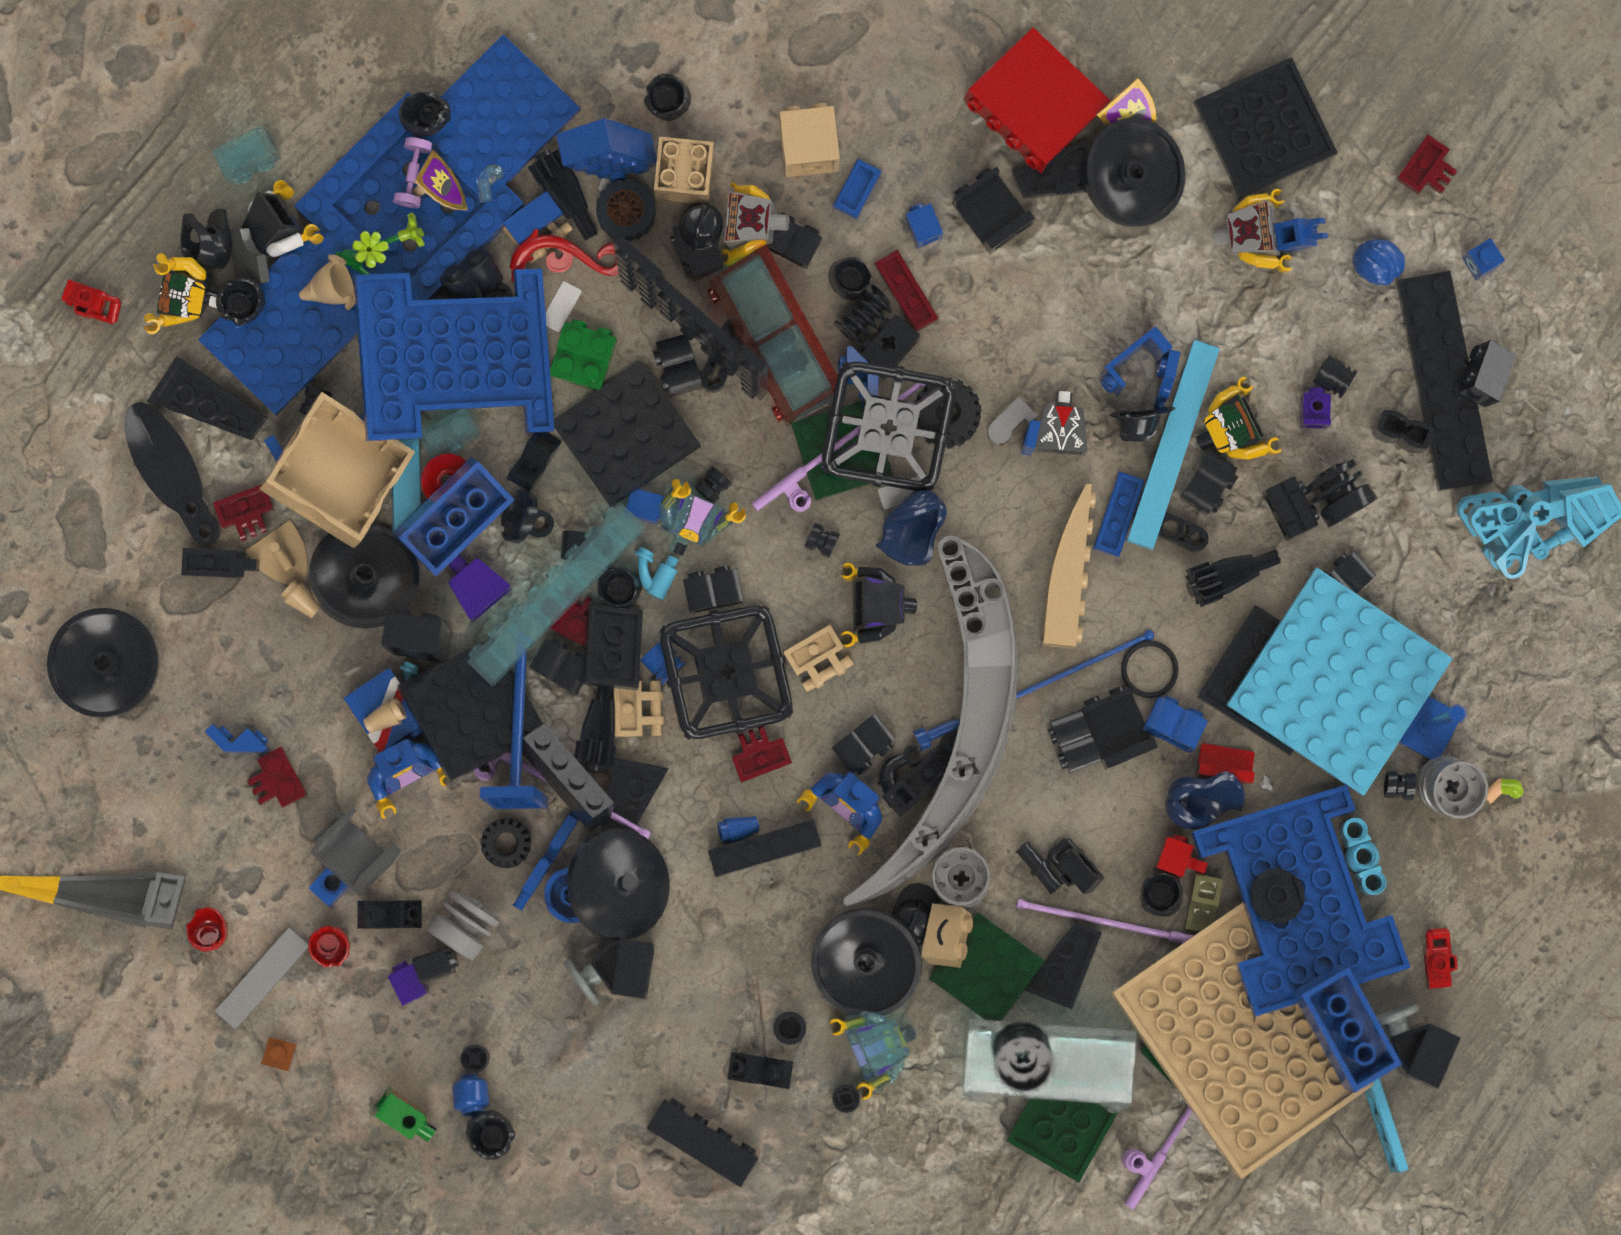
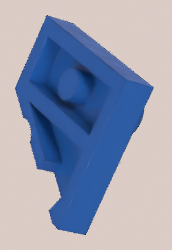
M1169 350L1166 357L1162 356L1161 361L1158 362L1155 377L1160 379L1153 408L1166 406V400L1169 398L1181 353L1179 351Z

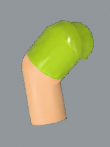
M1497 779L1488 787L1486 802L1491 804L1501 794L1510 795L1514 799L1520 798L1524 793L1521 782L1516 779Z

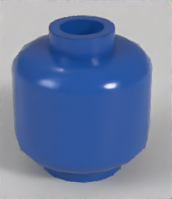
M477 1074L461 1075L460 1080L452 1085L454 1109L461 1112L462 1116L479 1114V1112L484 1111L483 1109L488 1107V1084L484 1079L477 1078Z

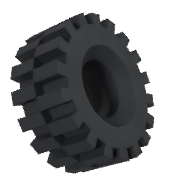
M958 380V382L954 381L956 384L954 406L957 409L958 415L950 423L948 433L951 436L950 441L946 442L947 449H952L953 446L957 445L959 447L965 441H969L976 432L981 419V405H979L977 394L974 395L973 389L969 385L965 386L961 380ZM925 385L924 389L917 395L915 402L938 388V386ZM945 395L920 410L917 427L938 430L940 420L937 418L936 410L939 405L944 403ZM923 437L926 439V443L935 445V439Z

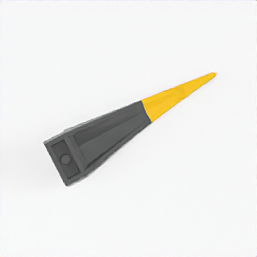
M161 872L98 876H0L1 891L143 928L151 926L170 930L173 929L185 884V876Z

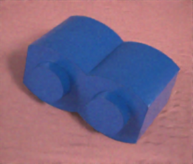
M1158 697L1148 714L1142 730L1167 741L1183 751L1192 753L1208 721L1203 718V713L1193 708L1183 709L1178 705L1179 702L1172 697Z

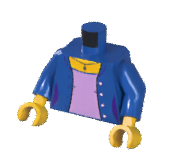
M405 739L373 757L374 766L367 776V782L374 799L378 800L376 808L384 819L386 818L383 813L387 808H391L393 813L396 814V808L392 801L386 797L387 794L390 795L437 770L440 784L444 787L447 786L444 779L446 776L428 743H415L409 739Z
M833 772L826 773L811 787V790H805L801 794L797 804L801 800L806 801L809 805L804 811L808 812L816 803L817 797H820L821 800L861 833L848 844L849 849L857 844L860 848L857 855H860L869 847V839L872 838L883 819L878 806L879 796L850 772L844 775Z

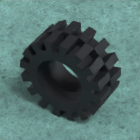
M505 818L497 819L495 822L487 825L488 827L483 831L482 839H480L481 851L487 861L500 868H512L525 861L531 850V838L528 830L521 823ZM502 833H511L516 838V848L509 854H501L496 849V838Z

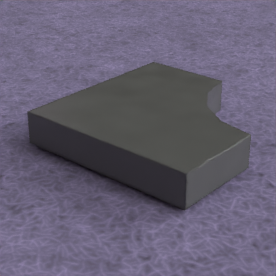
M230 229L229 235L235 277L252 278L258 283L269 282L266 255L260 253L256 248L250 229Z

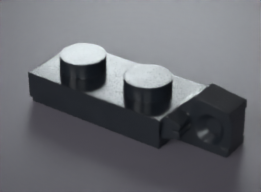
M183 548L181 575L218 578L244 577V571L259 572L260 560L245 559V552H239L238 550Z

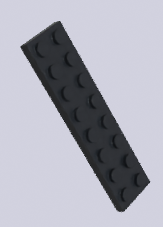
M1451 271L1397 280L1396 286L1424 423L1430 425L1435 430L1429 444L1437 490L1440 492L1491 483L1493 478L1478 404L1459 393L1462 385L1461 378L1468 368L1469 359Z

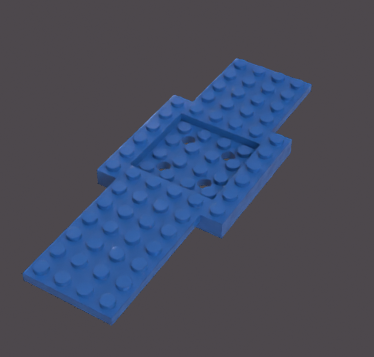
M504 34L440 97V99H445L449 103L451 119L435 135L415 136L405 130L400 123L398 116L400 106L406 97L412 96L407 92L294 205L296 210L310 224L316 225L320 229L319 232L313 235L319 233L324 237V240L317 245L312 244L309 240L303 242V246L284 253L268 269L269 282L259 283L264 291L266 304L255 320L239 326L234 324L233 321H226L220 317L198 339L276 416L358 335L356 304L350 310H347L345 304H323L302 300L299 297V292L305 288L316 272L330 262L328 254L334 255L335 252H343L345 249L354 250L352 248L353 242L360 241V234L364 231H367L369 235L378 232L381 235L379 241L397 235L398 231L407 228V215L413 212L416 216L417 228H422L424 237L422 239L425 246H418L415 251L408 252L403 248L405 241L401 242L398 240L388 244L389 248L387 251L381 252L386 257L383 263L376 262V266L371 268L366 266L364 260L362 267L370 274L410 273L412 300H434L444 290L439 281L444 271L450 266L460 264L468 252L479 248L484 249L502 231L504 227L503 222L525 207L524 202L506 185L581 111V108ZM407 137L420 138L432 143L431 151L434 150L444 160L457 178L464 193L468 210H455L453 213L446 214L441 210L442 205L426 193L420 196V208H408L393 203L395 193H406L408 182H406L403 169L409 162H412L414 151L404 147ZM419 153V172L430 153ZM369 202L379 203L380 209L378 213L369 215L365 212V207ZM346 266L354 286L353 276L362 274L352 269L351 266Z

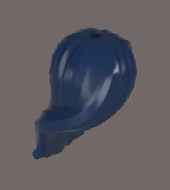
M917 490L911 492L886 517L883 525V537L881 542L876 544V547L898 563L907 566L927 564L933 556L935 537L946 520L947 509L945 504L933 491Z
M1228 771L1218 773L1210 779L1182 777L1173 781L1169 786L1165 808L1169 819L1176 825L1190 830H1199L1207 827L1228 810L1242 811L1243 804L1245 803V791L1237 777Z

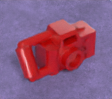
M68 279L61 298L66 305L74 306V313L89 320L94 318L109 324L118 322L122 302L118 297L109 295L102 290ZM109 301L110 307L108 311V316L103 315V313L106 308L107 302ZM81 309H84V310H87V312H86V313H83V312H80V310H81Z
M1447 928L1428 929L1425 934L1427 947H1423L1427 988L1452 987L1451 972L1458 969L1457 956L1452 955L1450 932ZM1444 939V945L1433 946V940ZM1449 957H1451L1452 968H1450V958H1449Z

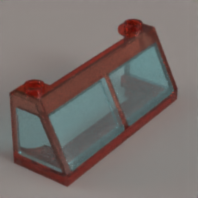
M767 245L756 249L709 280L710 289L707 292L713 304L719 303L723 307L744 348L747 346L768 365V392L775 405L771 410L778 422L783 421L785 426H788L833 401L838 375Z

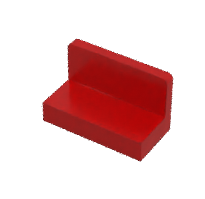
M1203 743L1200 745L1196 776L1212 778L1218 773L1228 771L1233 773L1240 783L1252 784L1254 783L1255 772H1252L1255 753L1253 751Z

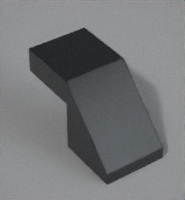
M546 432L534 433L528 440L521 458L509 471L506 479L525 490L531 491L543 476L562 441Z

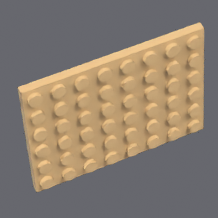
M1243 902L1111 993L1239 1180L1374 1085L1372 1082L1355 1093L1344 1089L1298 1004L1253 1017L1236 964L1259 957L1261 954Z

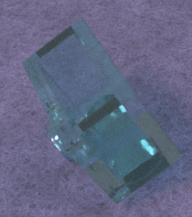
M260 126L212 151L225 179L234 184H242L252 178V174L258 171H268L275 166V162L281 160L268 130Z
M461 409L423 429L420 440L432 459L439 454H455L465 448V444L480 437V434L468 411Z

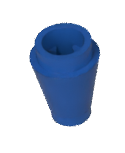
M756 816L723 818V821L717 822V829L722 844H731L759 832V824Z

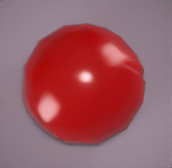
M205 907L195 910L192 920L186 924L188 942L194 949L202 952H211L219 949L228 937L227 921L216 909Z
M328 925L319 927L312 933L309 938L308 951L311 958L322 967H338L349 956L351 944L348 935L343 929Z

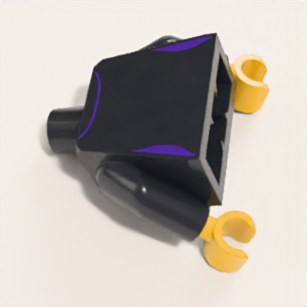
M851 563L842 565L843 568L853 570L851 575H841V577L845 581H853V631H858L857 634L851 631H845L841 634V636L847 634L852 636V642L848 645L844 644V647H853L856 642L864 644L881 641L895 632L896 625L904 623L905 614L916 613L917 600L915 598H905L904 585L896 583L895 578L882 568L860 566L856 569Z

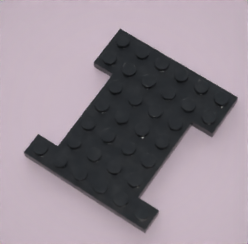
M620 234L613 241L621 284L630 292H633L635 289L641 296L640 300L649 309L652 310L655 307L670 323L675 320L681 327L680 331L685 337L691 341L695 338L701 345L700 349L709 358L712 359L715 356L720 360V367L728 375L733 377L735 374L740 378L741 390L753 400L756 397L761 401L768 394V365L747 346L745 348L741 347L663 277L662 271Z

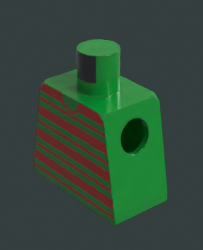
M390 1086L373 1108L376 1118L410 1140L416 1134L426 1142H429L437 1130L436 1127L426 1121L427 1114L423 1109ZM407 1115L414 1117L410 1123L404 1122L403 1118Z

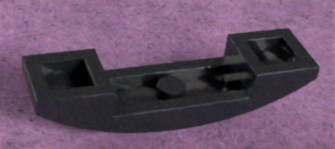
M958 729L882 796L899 817L903 816L943 779L952 755Z

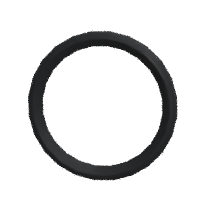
M1143 641L1132 646L1124 655L1121 665L1122 678L1128 688L1132 687L1133 693L1143 698L1160 697L1172 689L1178 678V661L1170 648L1162 643ZM1147 646L1157 647L1166 652L1173 665L1171 681L1162 690L1152 693L1143 692L1134 687L1127 675V663L1131 655L1136 650Z

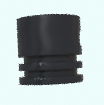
M1328 355L1317 372L1313 383L1327 391L1332 390V394L1336 395L1337 393L1339 394L1338 397L1342 398L1353 381L1357 370L1351 371L1350 366L1346 368L1345 363Z
M793 1011L784 1012L775 1019L773 1025L774 1034L783 1044H796L805 1036L806 1023L798 1013Z

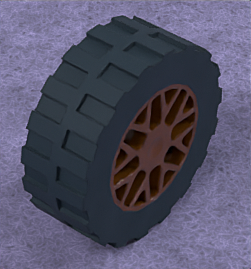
M630 179L616 180L615 183L608 184L606 189L601 191L600 197L596 202L598 223L601 229L611 238H617L621 234L629 242H632L634 239L638 240L649 232L656 218L654 198L649 193L648 188L643 187L638 181L634 182Z

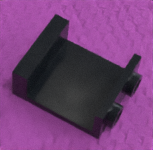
M998 167L991 171L989 168L983 170L976 176L977 181L972 185H962L954 192L955 197H953L952 201L953 206L990 255L1033 225L1035 217L1030 210L1025 212L1001 180Z
M1124 685L1108 691L1110 696L1101 700L1099 696L1092 697L1084 701L1085 707L1080 709L1085 717L1105 770L1158 748L1154 737L1151 738L1149 733L1142 730L1144 720L1132 695L1134 692L1132 687L1125 689Z

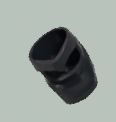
M225 209L214 210L208 217L206 228L196 219L194 214L186 213L183 215L180 237L183 257L193 258L206 269L220 270L227 266L231 257V243ZM193 228L199 237L198 243H194L191 240L190 235Z

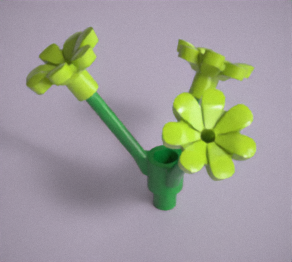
M411 212L407 215V228L398 231L397 235L379 241L381 235L378 232L369 235L367 231H364L360 234V241L353 242L352 248L354 250L345 249L343 252H335L334 255L345 259L347 262L344 265L351 266L352 269L360 274H370L362 267L364 260L366 266L371 268L376 266V262L383 263L386 257L381 252L387 251L389 248L388 244L398 240L402 242L411 238L419 247L425 246L422 239L424 233L422 228H417L416 216Z

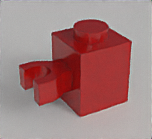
M1173 834L1172 838H1164L1154 869L1181 878L1184 876L1186 868L1204 874L1208 863L1190 857L1194 846L1187 844L1189 839Z

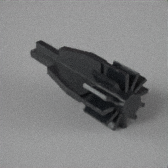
M547 149L535 156L538 161L528 166V169L538 186L542 185L544 191L549 193L567 220L573 219L585 241L597 235L598 232L585 212L588 205L578 178L572 168L563 166L560 150L557 149L551 152L550 149Z
M1275 549L1253 557L1252 554L1224 558L1213 562L1211 565L1209 561L1186 570L1187 576L1185 578L1188 580L1186 583L1187 591L1191 597H1195V602L1200 604V607L1209 605L1223 599V595L1234 591L1259 576V571L1281 563V558Z
M598 686L597 697L591 700L582 725L581 741H576L574 757L589 773L598 774L601 773V770L608 772L614 768L617 747L614 746L615 702L611 701L613 688Z

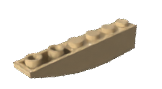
M1086 484L1059 540L1046 592L1041 646L1074 649L1076 643H1081L1083 627L1078 626L1079 615L1084 616L1085 600L1081 599V591L1087 588L1088 573L1083 571L1084 562H1089L1091 546L1086 545L1087 535H1092L1093 519L1089 518V509L1095 506L1096 492H1091L1092 484Z

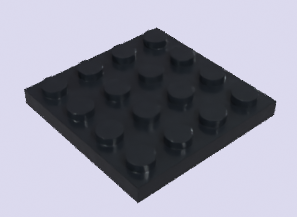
M1292 57L1194 101L1196 110L1239 199L1332 158L1338 153Z
M641 361L554 419L555 430L610 508L701 447L698 440Z
M1254 605L1196 698L1288 756H1291L1294 750L1226 706L1230 697L1280 622L1279 619Z
M495 637L397 686L400 695L449 783L511 752L515 673ZM526 693L524 700L523 738L543 724Z

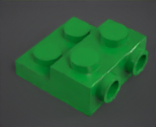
M572 319L571 323L564 322L550 369V377L595 391L601 389L614 354L617 338L612 336L613 331L598 327L597 331L586 328L587 323L580 320Z

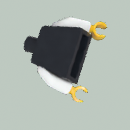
M284 180L276 181L272 192L270 190L265 193L257 192L254 200L249 204L248 214L242 228L250 229L252 240L260 253L266 256L277 257L303 246L305 241L309 240L312 244L317 245L324 240V237L319 233L313 235L320 231L313 224L307 225L304 233L299 234L302 228L283 202V200H289L293 197L294 190Z

